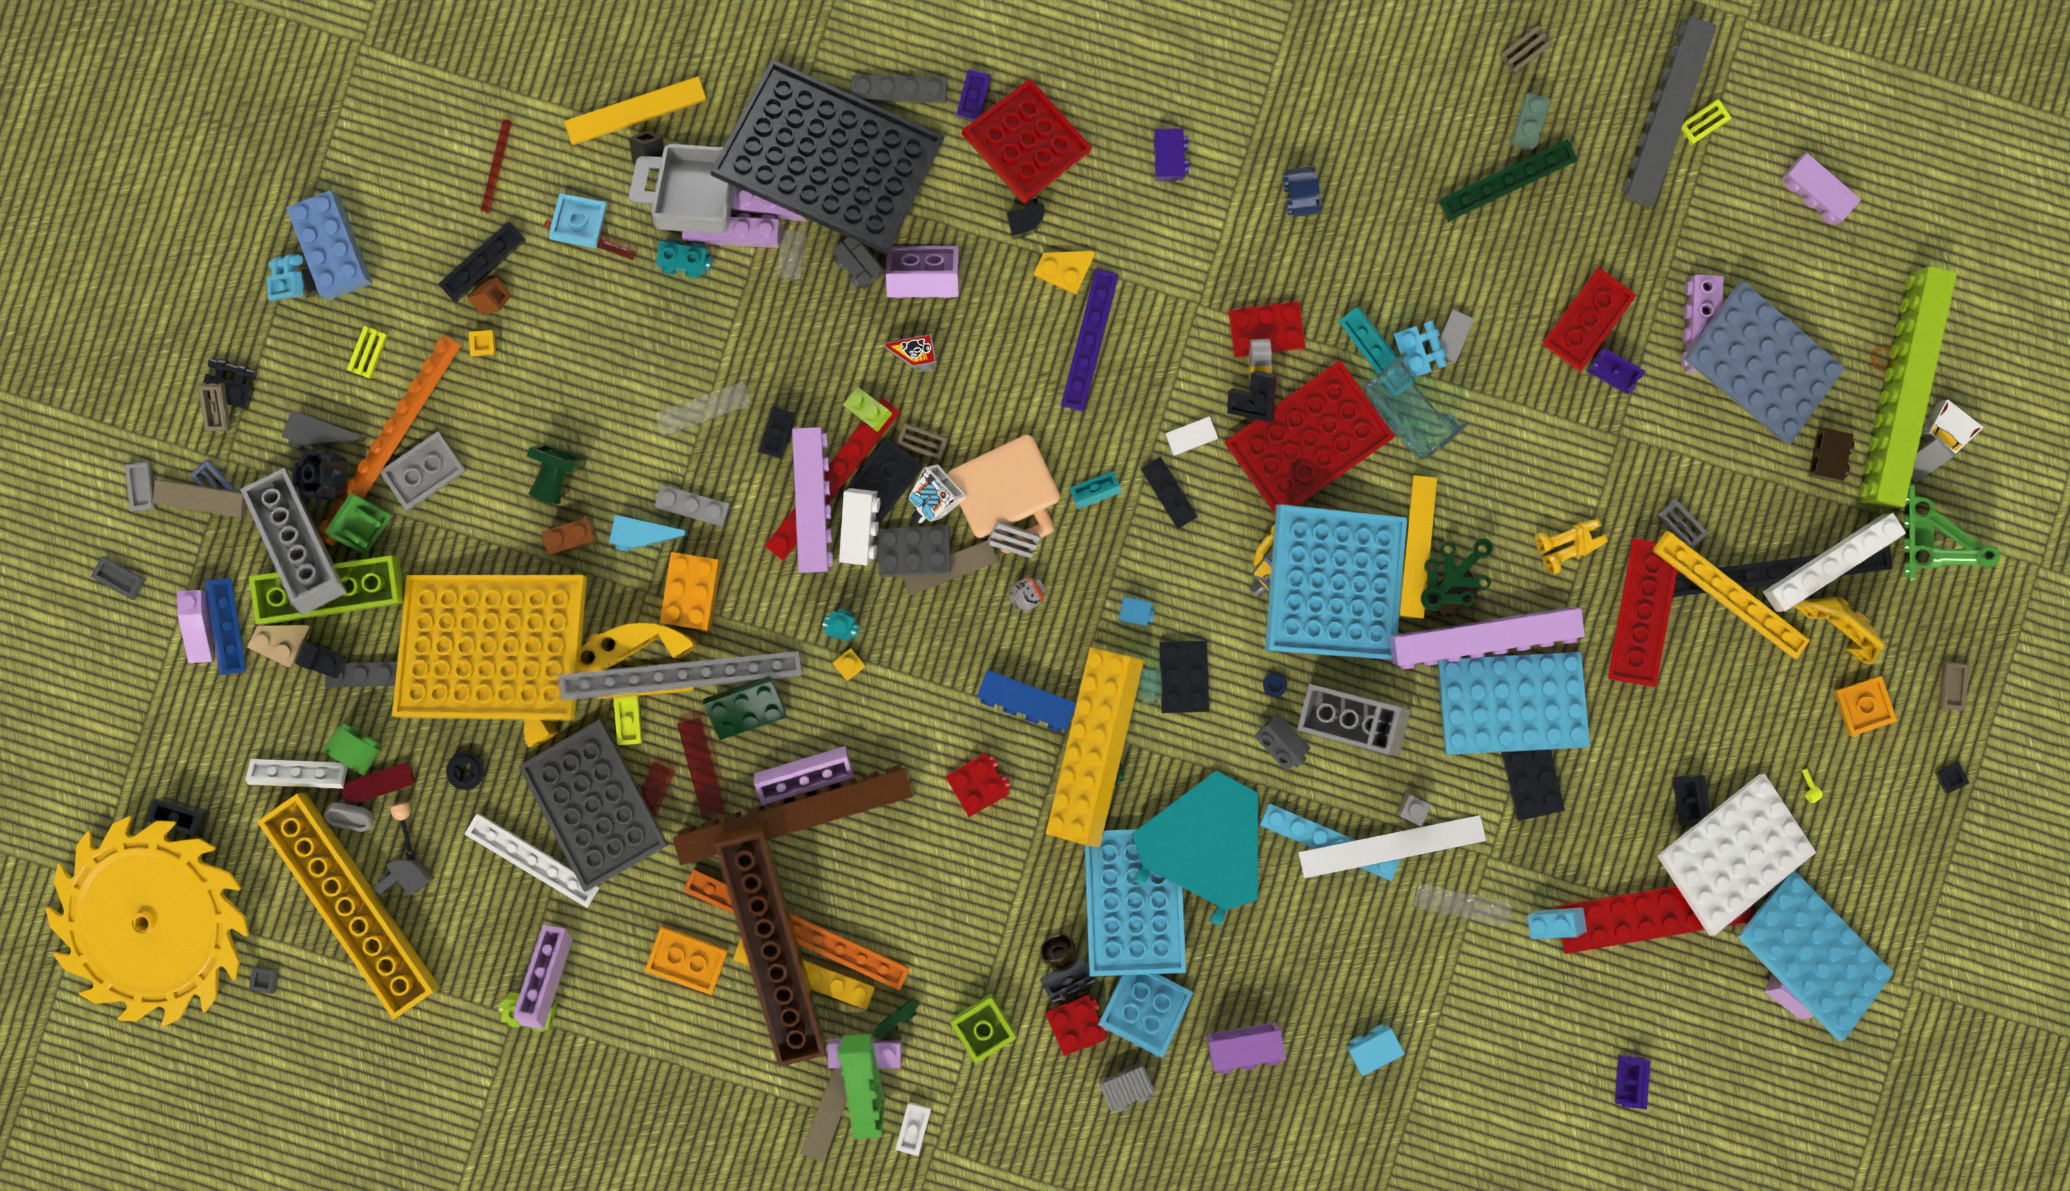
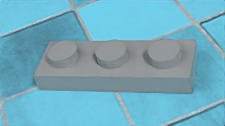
M660 485L654 507L724 527L730 504Z

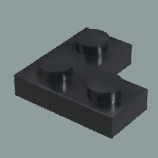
M1253 371L1250 377V392L1234 388L1228 391L1227 413L1272 422L1275 416L1277 375Z

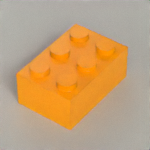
M671 552L660 623L711 631L722 560Z

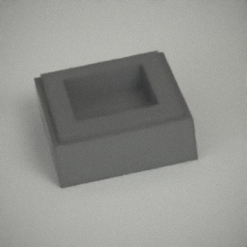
M253 966L249 991L274 994L279 969Z

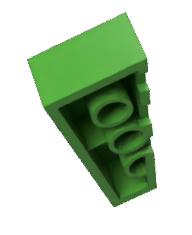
M872 1035L842 1036V1044L837 1047L838 1061L842 1062L841 1076L845 1082V1093L847 1095L853 1139L880 1138L883 1131L885 1097Z

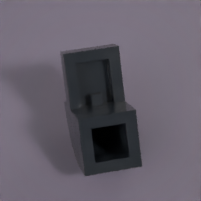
M1037 196L1023 204V209L1007 213L1013 240L1032 235L1042 225L1044 203L1034 205V203L1038 202Z
M302 639L294 663L305 669L314 670L332 678H338L346 656L329 650L330 647L309 639Z

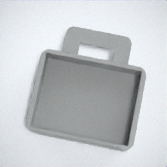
M669 144L665 146L662 157H639L636 160L631 183L630 201L639 204H652L651 215L653 225L657 229L715 234L725 233L729 227L735 186L711 176V170L723 147ZM649 169H659L655 192L645 191Z

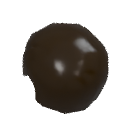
M1065 933L1053 935L1043 942L1040 956L1049 967L1060 969L1075 959V943Z

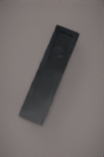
M508 221L440 281L438 285L453 302H458L527 240Z

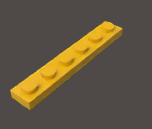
M741 938L733 960L749 966ZM802 959L812 990L867 1010L875 989L874 985Z

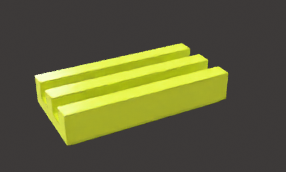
M1717 99L1684 121L1681 130L1691 146L1729 121L1732 117L1721 101ZM1717 106L1718 111L1691 129H1688L1687 125ZM1722 114L1724 116L1723 119L1696 137L1693 136L1692 133Z
M364 326L347 370L372 379L388 335ZM369 333H371L370 338H369V340H368V343H367V345H366V348H365V350H364V353H363V355H362V358H361V360H360L359 366H358V368L356 369V366H357L358 361H359V359H360L361 353H362V351H363V348H364V346H365V343H366V341H367V338H368V336H369ZM378 336L380 338L378 340L377 346L369 363L368 369L366 372H364V367L372 351L375 339Z

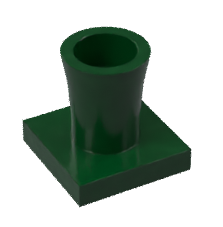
M545 444L529 447L526 457L542 463L528 494L544 502L561 504L562 489L567 471L573 473L583 469L587 459Z

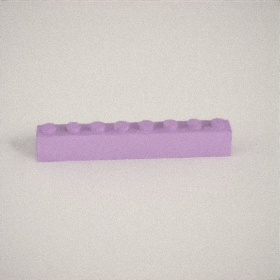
M1568 607L1390 635L1389 640L1393 664L1400 666L1401 669H1410L1415 667V663L1424 662V665H1435L1441 659H1447V662L1462 660L1461 656L1470 655V658L1484 657L1485 652L1493 651V654L1508 653L1510 648L1523 651L1531 649V645L1539 644L1540 647H1549L1554 645V641L1561 640L1563 643L1577 642V638L1585 637L1581 608Z

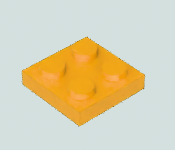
M1876 676L1834 690L1849 736L1897 722L1882 676Z

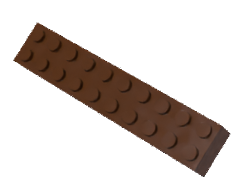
M901 764L885 769L886 773L879 775L878 771L871 772L862 776L863 780L857 782L855 778L844 780L839 783L840 787L833 788L831 784L818 788L816 790L817 793L810 795L808 791L794 796L793 801L788 802L787 798L770 803L771 807L766 809L764 805L750 808L747 810L748 814L742 815L741 811L729 814L724 817L725 821L719 822L718 818L702 823L701 828L696 829L695 825L678 830V835L672 838L680 866L717 855L714 843L716 836L719 834L764 823L768 839H773L912 798L915 795L908 767L902 768Z
M763 823L719 834L716 836L714 845L778 1067L825 1056V1037L765 825Z

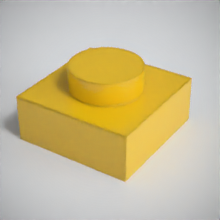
M493 330L469 332L470 356L496 355L495 332Z
M852 648L833 662V665L846 681H849L866 667Z

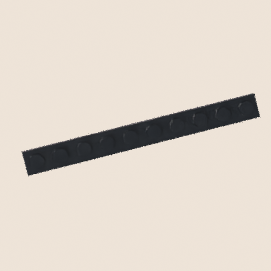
M1890 546L1879 550L1841 576L1893 569ZM1819 555L1718 567V569L1742 588L1773 585ZM1681 572L1677 573L1673 597L1707 593Z

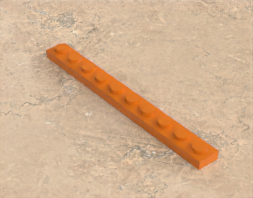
M444 334L437 341L433 353L423 363L422 370L417 378L410 383L408 392L398 402L392 417L385 422L383 431L378 439L371 444L369 453L359 463L353 478L347 482V491L334 502L330 514L320 524L319 534L326 543L334 546L337 541L328 536L325 530L349 494L352 492L364 499L460 349L461 345Z
M694 868L683 891L734 914L726 883ZM789 912L799 945L900 991L910 967Z

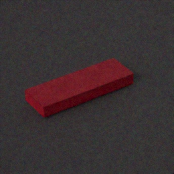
M408 761L345 782L344 787L340 789L345 804L355 805L417 783Z

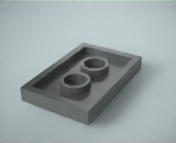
M949 525L878 529L879 577L951 574Z

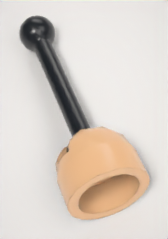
M409 802L392 805L390 810L393 818L401 821L407 847L406 858L414 859L416 854L412 851L405 820L410 815Z

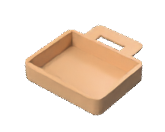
M1024 435L948 472L949 478L967 495L966 499L960 503V506L973 534L977 538L989 536L996 521L1012 525L1031 515L1035 516L1038 524L1026 529L1027 531L1039 534L1041 538L1054 531V523L1046 508L1058 503L1060 493L1032 436ZM1001 529L998 530V532L1009 535L1007 531ZM1016 534L1013 535V537L1028 542L1031 541V539ZM995 537V539H997V540H1000V541H1003V542H1006V543H1009V544H1012V545H1015V546L1023 547V546H1021V545H1018V544H1015V543H1012V542H1009V541H1005V540H1002V539H999V538H996V537ZM1000 548L1003 553H1010V551Z

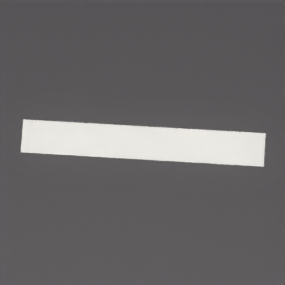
M1478 815L1298 853L1304 878L1483 842L1486 841L1481 817Z

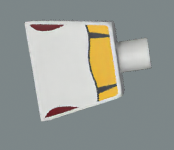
M1947 399L1935 405L1922 430L1921 437L1931 442L1939 436L1954 453H1957L1983 429V426Z

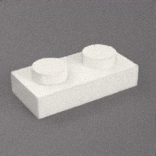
M908 1102L895 1150L916 1156L919 1155L931 1112L930 1107Z

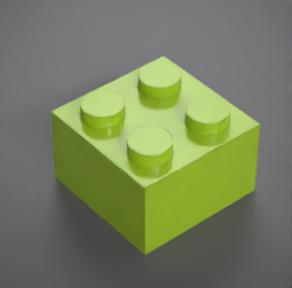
M992 993L951 1018L950 1023L975 1064L1017 1039V1033Z

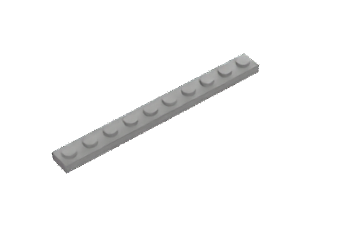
M799 651L562 674L558 676L560 699L564 701L750 682L771 676L772 679L799 677L802 675Z

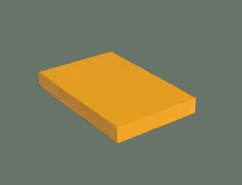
M662 925L645 972L712 995L729 949Z

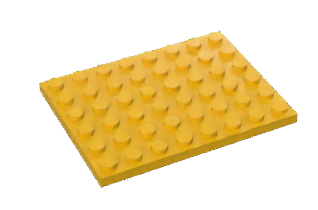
M406 575L392 716L396 718L575 720L576 699L561 701L558 676L579 673L587 577L584 575Z

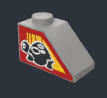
M931 334L884 343L887 352L911 368L919 369V372L933 370V366L937 365Z

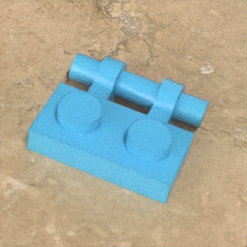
M289 254L285 257H275L268 263L269 268L272 270V276L267 277L268 300L279 301L303 296L304 283L302 272H296V268L303 263V258L300 255Z
M1433 321L1424 323L1426 330L1424 334H1419L1417 326L1394 334L1404 366L1413 378L1432 372L1429 362L1436 360L1438 369L1448 366L1445 359L1447 355L1445 349L1442 350L1438 338L1440 334L1438 329H1435ZM1429 340L1433 353L1426 355L1422 342Z

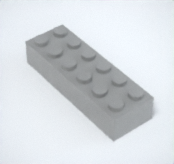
M285 468L240 489L289 599L302 615L347 593L306 503L300 495L299 488L294 486L293 478Z

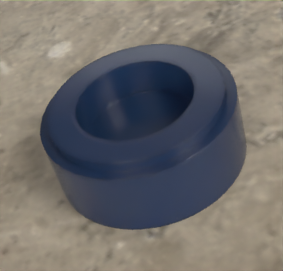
M1272 673L1264 678L1262 686L1267 695L1279 697L1285 693L1287 682L1282 675Z

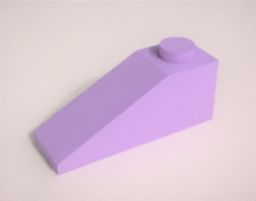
M177 591L178 619L188 663L214 662L213 633L206 591Z

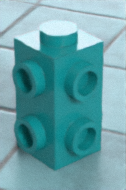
M667 239V242L659 241L656 265L659 269H662V273L675 275L677 271L685 273L686 277L699 279V275L706 276L707 270H711L712 256H710L707 249H704L702 244L690 243V246L681 245V241Z
M838 608L837 612H831L830 616H825L822 629L826 630L825 635L852 641L853 638L858 637L861 624L857 623L858 618L853 617L854 612Z

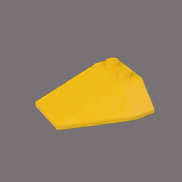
M1842 597L1804 599L1794 605L1796 609L1809 619L1826 618L1853 641L1846 649L1864 664H1874L1885 646L1874 628L1867 623V617L1858 611L1854 612L1848 607L1850 604Z

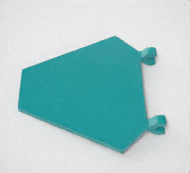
M1218 771L1213 772L1132 833L1142 865L1133 881L1145 886L1150 871L1215 904L1217 907L1209 918L1211 923L1221 926L1226 910L1258 900V793Z

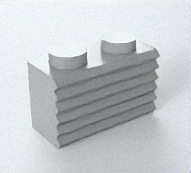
M1143 1062L1099 1081L1110 1111H1124L1130 1107V1103L1137 1100L1139 1103L1145 1102L1152 1098L1151 1094L1155 1093Z

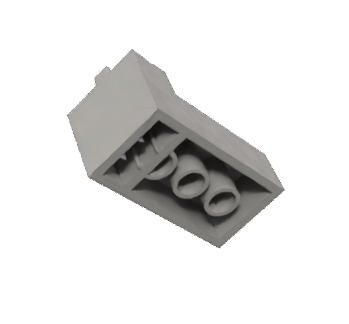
M1309 684L1297 730L1383 754L1399 756L1411 709Z

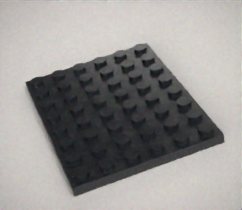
M771 59L711 170V176L888 254L944 142L945 136Z

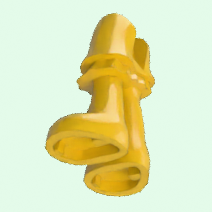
M1600 519L1577 523L1573 525L1571 530L1551 537L1544 532L1535 534V542L1540 554L1547 553L1560 545L1573 541V545L1542 557L1543 563L1551 575H1556L1561 571V563L1573 556L1579 560L1582 555L1585 557L1589 552L1601 547L1608 541L1606 534L1594 537L1593 539L1589 531L1602 526Z

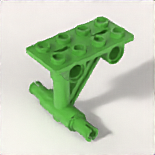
M1915 484L1909 486L1905 506H1909V514H1904V529H1909V538L1904 539V553H1909V562L1904 563V576L1910 577V582H1915V569L1941 568V566L1979 565L1982 568L1997 566L2000 560V552L1997 547L1991 545L1983 546L1937 513L1931 500L1923 497L1915 498ZM1919 504H1926L1930 511L1927 515L1922 516L1916 513L1915 507ZM1934 526L1965 549H1941V546H1934ZM1925 551L1929 554L1930 560L1925 564L1918 563L1915 559L1916 553Z

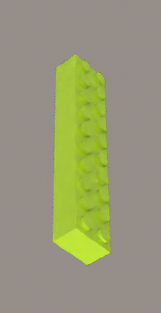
M1928 266L1911 273L1906 279V296L1900 304V312L1902 314L1894 331L1896 335L1895 344L1891 347L1889 353L1891 363L1884 375L1886 385L1879 397L1880 412L1875 417V434L1869 442V450L1871 452L1869 460L1866 461L1863 469L1865 474L1864 483L1860 485L1858 491L1860 504L1886 510L1905 507L1957 272Z

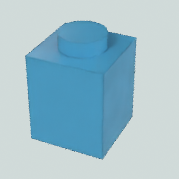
M1123 597L1118 620L1147 626L1148 622L1153 621L1155 609L1151 608V602Z

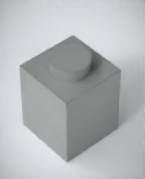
M1405 793L1395 814L1422 827L1432 805Z

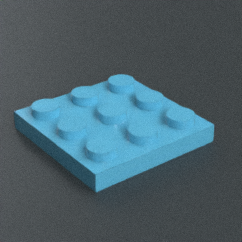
M1159 974L1121 975L1098 1025L1163 1058L1193 992Z

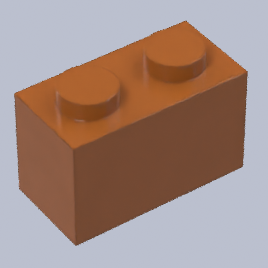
M584 518L541 532L547 553L552 556L599 542L593 519Z

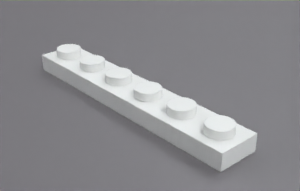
M480 813L476 814L465 832L466 836L586 908L589 907L601 887L598 885L584 892L570 867Z

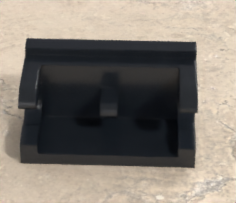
M771 406L756 452L781 459L795 413Z
M1693 774L1672 778L1679 825H1696L1710 814L1705 775Z

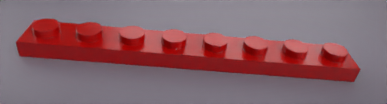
M881 397L878 402L887 408L892 415L878 432L863 421L830 462L829 471H825V481L830 482V495H826V505L830 504L901 413L884 398ZM796 507L765 545L767 549L783 561L797 546Z

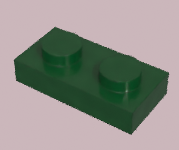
M912 997L875 1026L874 1031L879 1038L884 1034L888 1037L898 1029L897 1024L903 1019L906 1022L912 1019L917 1014L915 1011L919 1005L917 1001Z

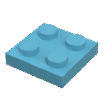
M559 193L549 231V239L597 248L607 210V202Z

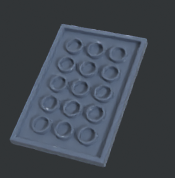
M1739 282L1684 358L1686 362L1785 444L1792 443L1845 369L1844 366L1745 282Z

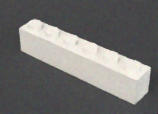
M1893 513L1883 514L1763 591L1776 612L1787 611L1900 538L1906 532Z

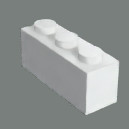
M853 488L844 491L839 562L867 566L876 558L877 546L874 545V536H877L879 529L878 522H875L876 513L880 509V498H877L878 491Z

